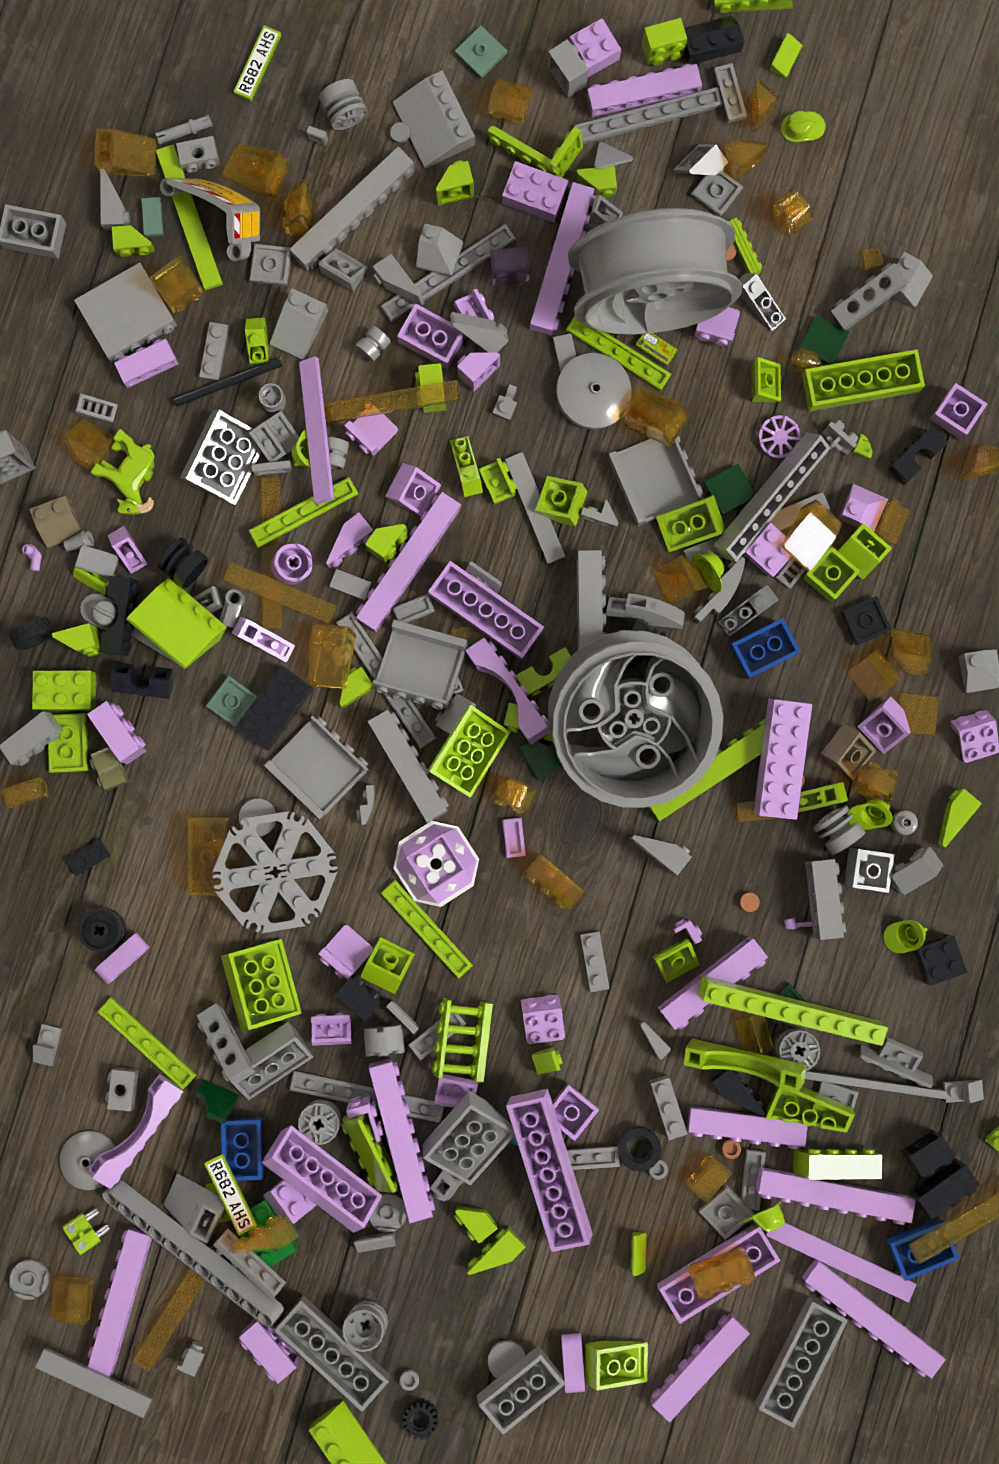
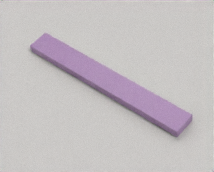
M314 356L300 361L299 365L314 503L319 505L334 500L319 358Z
M786 1222L776 1231H766L765 1233L766 1236L904 1301H910L917 1285L910 1280L904 1281L899 1275Z

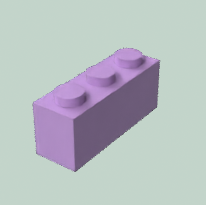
M159 339L147 348L137 349L130 356L120 357L114 364L123 383L129 388L179 363L166 339Z

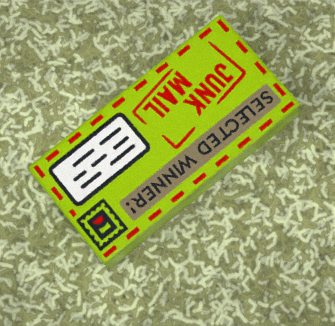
M653 333L643 334L636 343L637 348L666 367L678 350Z

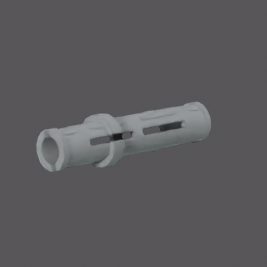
M208 114L195 120L189 119L187 123L156 132V137H158V142L161 145L191 133L197 134V131L213 127Z

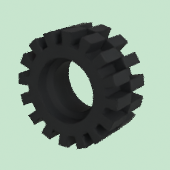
M416 1399L413 1403L410 1402L404 1410L402 1417L403 1429L408 1431L407 1435L411 1436L412 1434L414 1439L420 1437V1440H422L425 1436L426 1438L430 1437V1434H433L437 1427L438 1411L435 1410L436 1406L434 1404H430L429 1400L424 1402V1399L420 1401ZM415 1413H425L428 1417V1422L423 1426L416 1425L413 1421Z

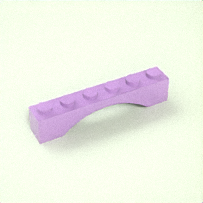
M482 638L465 650L478 671L498 678L512 691L518 705V726L530 745L550 733L548 728L550 725L549 721L544 715H539L537 712L539 707L534 700L529 701L526 697L529 695L523 685L519 687L516 683L518 678L512 670L509 672L505 666L508 664L502 656L498 657L496 655L497 649L491 641L487 642L485 638Z
M162 1074L157 1076L148 1088L146 1109L137 1128L121 1144L99 1154L87 1170L94 1180L110 1189L120 1180L122 1173L132 1164L133 1158L144 1148L148 1138L156 1132L159 1123L167 1117L174 1103L179 1101L183 1091L176 1083Z

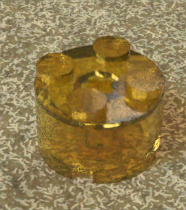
M792 188L772 203L773 211L771 212L777 221H782L784 224L783 229L788 235L796 234L814 219L813 212L811 214L808 212L810 206L797 191L792 193Z
M869 762L868 766H861L854 790L859 789V794L872 799L884 797V801H891L898 781V772L892 769H881L879 764Z
M501 775L492 796L495 798L494 803L504 807L506 804L513 807V811L520 814L528 811L537 789L533 788L530 790V785L511 777L505 780V776Z

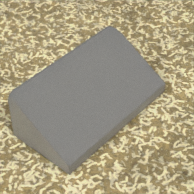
M82 545L75 568L105 577L114 576L119 556Z
M384 1232L356 1237L354 1245L357 1252L396 1246L394 1232Z

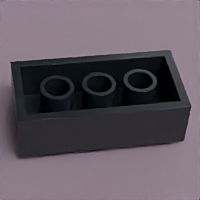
M280 665L235 727L270 751L311 695L314 688Z

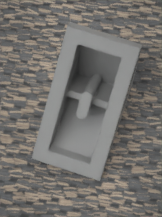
M597 195L591 211L590 222L601 225L622 217L623 212L601 195Z
M215 586L193 597L210 613L221 610L224 607L219 590Z

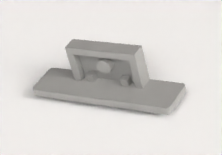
M888 1037L879 1052L863 1045L860 1046L859 1057L863 1061L878 1065L885 1071L894 1072L901 1078H908L922 1087L932 1088V1075L917 1069L923 1058L922 1052Z

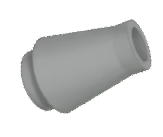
M83 530L73 537L64 540V547L67 551L80 550L82 545L88 547L94 545V539L90 531L85 532Z

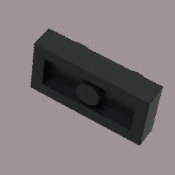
M99 839L66 860L74 874L78 876L111 855L102 840Z

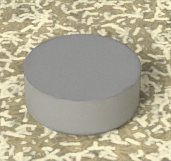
M398 122L392 126L390 134L393 140L403 143L408 140L410 129L404 123Z
M659 1159L656 1165L649 1169L648 1172L652 1178L659 1180L667 1175L668 1167L663 1160Z
M413 1369L404 1370L399 1380L401 1387L407 1391L414 1390L419 1384L418 1373Z

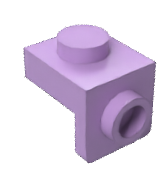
M681 919L674 924L675 928L672 929L674 933L685 928L694 944L702 941L700 937L703 935L697 924L694 926L691 920L685 921V919Z

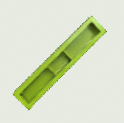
M737 218L728 221L735 229L733 244L736 246L737 253L746 272L760 274L762 265L756 259L757 255L752 250L751 242L747 240V234L742 229L741 221H738Z

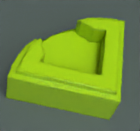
M861 434L857 440V445L853 449V453L870 460L872 457L871 445L868 438Z

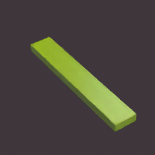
M575 316L566 328V332L571 333L574 337L601 354L613 358L623 368L659 391L663 389L671 376V373L608 333L582 324Z
M348 477L333 485L334 500L318 505L314 503V496L250 529L249 533L257 547H262L357 496L358 492L350 478Z
M396 880L381 892L458 979L473 966Z
M110 997L97 1011L182 1090L197 1075L113 997Z

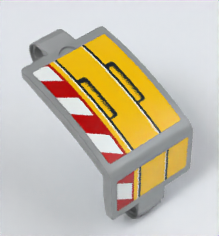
M165 178L161 181L160 190L166 196L180 195L182 191H186L209 201L225 211L227 214V236L230 244L227 248L229 259L238 261L249 257L251 242L260 241V207L255 202L228 187L199 178Z

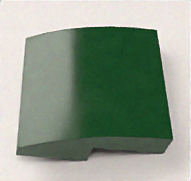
M739 464L703 483L710 496L714 495L721 516L749 502L755 495Z

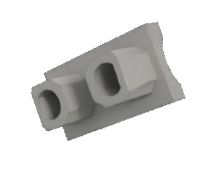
M840 420L834 423L831 422L821 434L830 444L829 451L835 448L838 452L841 451L847 456L857 445L858 436L853 432H850L848 435L842 431L845 426Z

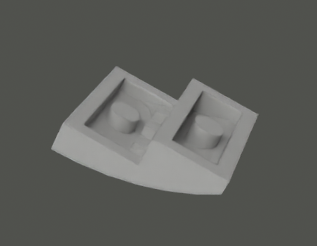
M279 411L249 432L270 463L276 462L292 451V447L300 437L282 411Z

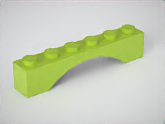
M693 1038L685 1049V1066L702 1070L726 1069L745 1072L766 1079L779 1088L795 1092L801 1090L805 1081V1064Z

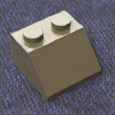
M67 496L29 509L35 526L47 548L64 543V540L82 531L72 502Z
M843 724L825 746L821 754L836 769L849 779L854 780L876 750L859 731Z

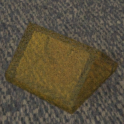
M756 79L751 93L753 132H757L774 113L780 98L776 92L760 79Z
M878 648L847 671L870 702L886 692L901 679Z

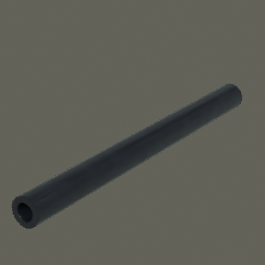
M276 358L173 399L178 407L275 370L283 365L280 358Z

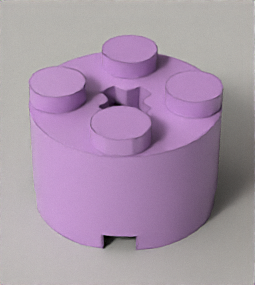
M286 544L275 553L271 561V570L276 579L288 585H294L303 581L312 570L311 553L300 544ZM291 561L295 563L293 567L289 566Z

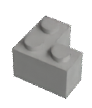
M930 846L926 849L921 847L916 850L910 858V862L906 864L902 862L894 867L895 871L891 877L904 895L936 877L943 867L942 862Z

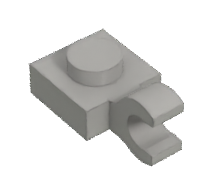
M510 384L506 396H499L493 410L494 415L508 421L511 420L517 406V402L513 401L517 391L516 386Z

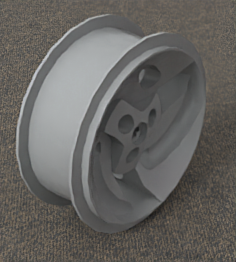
M658 209L638 212L613 219L595 227L578 239L568 252L569 265L575 271L581 273L585 295L577 301L574 307L575 317L582 324L602 332L634 335L680 329L717 316L733 304L742 294V283L736 276L727 272L726 250L729 249L735 240V229L730 222L719 216L692 209Z
M623 630L602 635L583 645L566 661L555 678L548 702V721L550 723L549 728L552 741L567 774L583 791L602 802L620 807L645 808L666 803L687 792L704 776L714 761L722 739L723 713L720 698L709 675L684 647L665 636L648 631ZM636 655H652L648 662L644 680L638 678L620 680L626 665ZM661 676L668 678L670 684L667 690L656 691L654 689L653 683L656 678ZM628 695H637L634 701L627 702ZM589 703H595L599 706V712L593 717L583 714V708ZM632 713H635L637 716L636 718L633 717L634 720H631L629 717L630 715L633 716ZM671 719L683 734L687 745L684 753L674 762H672L668 752L660 745L668 734ZM653 720L656 722L654 728H646L648 721ZM621 724L623 727L619 732H612L614 725ZM597 727L602 739L608 746L585 747L572 745L567 740V733ZM647 748L653 749V757L645 763L641 762L639 759L640 753Z

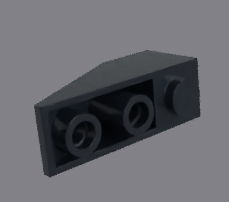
M723 1069L710 1080L723 1098L761 1116H766V1113L763 1111L766 1107L759 1099L755 1100L752 1097L753 1090L747 1083L745 1085L742 1084L739 1080L742 1076L738 1071Z

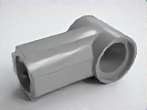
M236 589L227 592L225 596L226 601L219 620L225 626L234 628L237 624L241 608L245 603L244 594ZM239 594V602L233 604L231 602L232 595Z

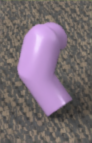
M25 544L22 547V552L31 559L30 570L39 571L42 557L40 551L32 544Z

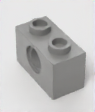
M213 136L176 143L183 172L193 173L198 169H212L216 165H220L217 146ZM196 154H203L200 158H194Z
M116 1067L112 1069V1072H109L107 1083L110 1084V1089L105 1096V1103L108 1104L107 1109L132 1111L135 1108L139 1070ZM118 1084H122L125 1087L124 1094H120L117 1091Z

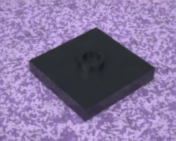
M877 596L840 611L856 646L892 631Z

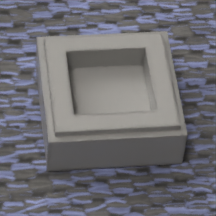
M311 126L308 127V139L325 146L328 142L327 132Z

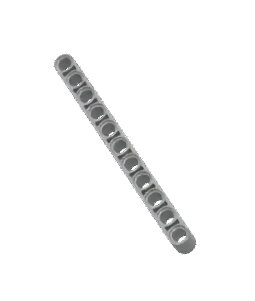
M119 1180L111 1189L107 1188L102 1196L106 1203L261 1324L271 1327L282 1314L284 1309L281 1303L275 1298L271 1299L253 1281L196 1237L190 1235L182 1226L124 1181Z

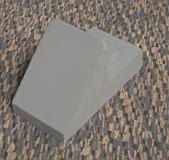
M607 499L602 513H599L598 509L594 507H583L580 518L616 530L618 521Z
M42 1024L38 1041L33 1045V1062L53 1066L62 1028Z
M981 1079L943 1082V1090L947 1091V1098L944 1099L946 1103L962 1101L973 1103L984 1099Z

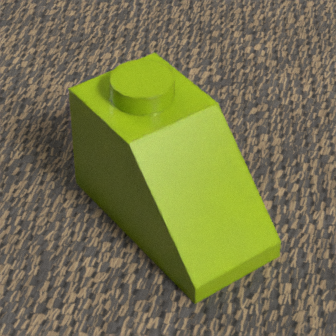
M615 166L577 170L576 180L582 185L594 188L596 196L601 195L604 198H609L616 195Z
M354 667L347 672L348 676L345 677L340 699L342 708H345L374 689L372 682L362 667L359 669Z

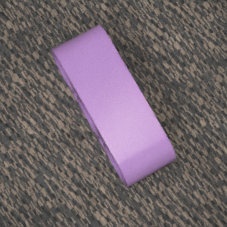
M135 933L95 969V972L108 985L150 947L138 933Z
M581 1333L561 1334L565 1393L585 1392Z

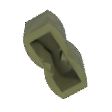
M110 747L91 754L90 764L93 770L98 772L97 782L100 788L108 791L129 782L122 763L119 762Z

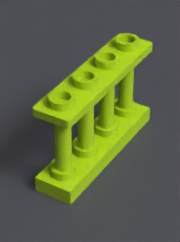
M443 998V1002L439 1005L441 1019L437 1023L438 1042L436 1041L434 1046L436 1061H433L432 1073H434L435 1077L442 1079L443 1072L470 1074L471 1079L476 1082H484L493 1004L480 1001V1006L477 1008L451 1005L450 999ZM450 1013L476 1015L478 1024L475 1027L449 1025ZM448 1033L474 1035L476 1037L475 1045L472 1047L446 1044ZM445 1052L472 1054L474 1057L473 1064L470 1066L444 1064Z

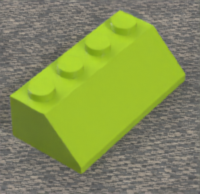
M344 1400L310 1424L309 1432L331 1464H387Z

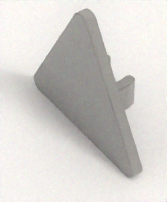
M600 142L594 168L600 169L631 162L633 157Z

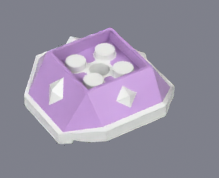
M431 821L399 841L394 870L414 901L441 907L473 887L479 858L459 827ZM434 858H438L442 862L441 867L437 870L431 867V861Z

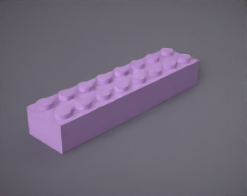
M391 1057L370 1063L369 1070L409 1223L433 1217L432 1211L435 1210L432 1194L428 1195L427 1191H430L427 1175L423 1176L422 1174L425 1171L422 1156L418 1157L417 1155L420 1152L417 1137L413 1138L412 1136L415 1133L412 1118L408 1119L407 1114H410L407 1099H402L405 1091L402 1080L398 1081L397 1076L400 1075L397 1061L393 1062Z
M548 1089L510 1097L506 1107L551 1251L589 1245L593 1233Z

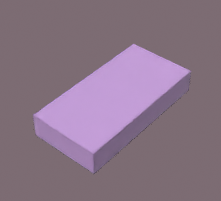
M522 819L502 820L506 858L526 856Z

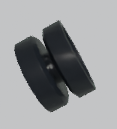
M109 908L95 909L88 912L81 919L78 927L82 944L95 952L109 951L118 947L126 935L124 918L117 911ZM101 927L105 928L104 933L101 932Z

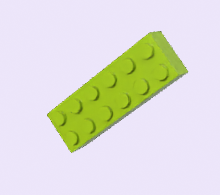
M918 349L805 369L802 374L809 412L917 393L925 387Z

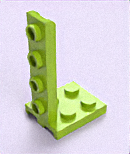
M491 126L488 129L489 140L492 144L502 146L510 155H517L524 163L532 164L538 170L561 178L583 148L581 130L575 126L571 132H567L561 147L556 148L552 160L495 126Z

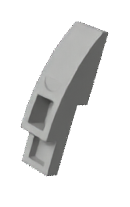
M743 557L737 562L732 561L728 566L730 570L726 574L723 573L721 575V592H713L707 598L709 602L705 606L701 604L694 611L696 616L693 620L697 624L711 611L717 616L730 601L743 573L745 563Z
M628 593L627 599L609 597L606 616L644 619L650 626L682 629L685 612L661 600Z

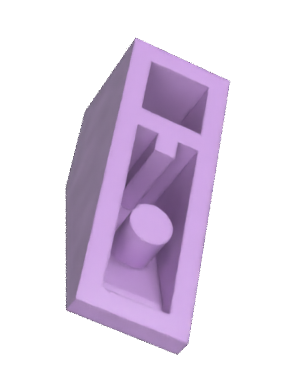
M243 617L239 618L231 633L284 662H287L295 647L290 642Z

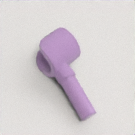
M795 917L784 920L787 929L813 926L812 922L796 923Z

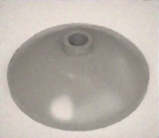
M92 1130L82 1131L72 1136L65 1143L60 1154V1169L64 1178L71 1185L82 1190H94L104 1186L94 1180L87 1170L99 1154L116 1147L113 1141L105 1134ZM84 1159H87L89 1161L88 1166H85L83 1164Z

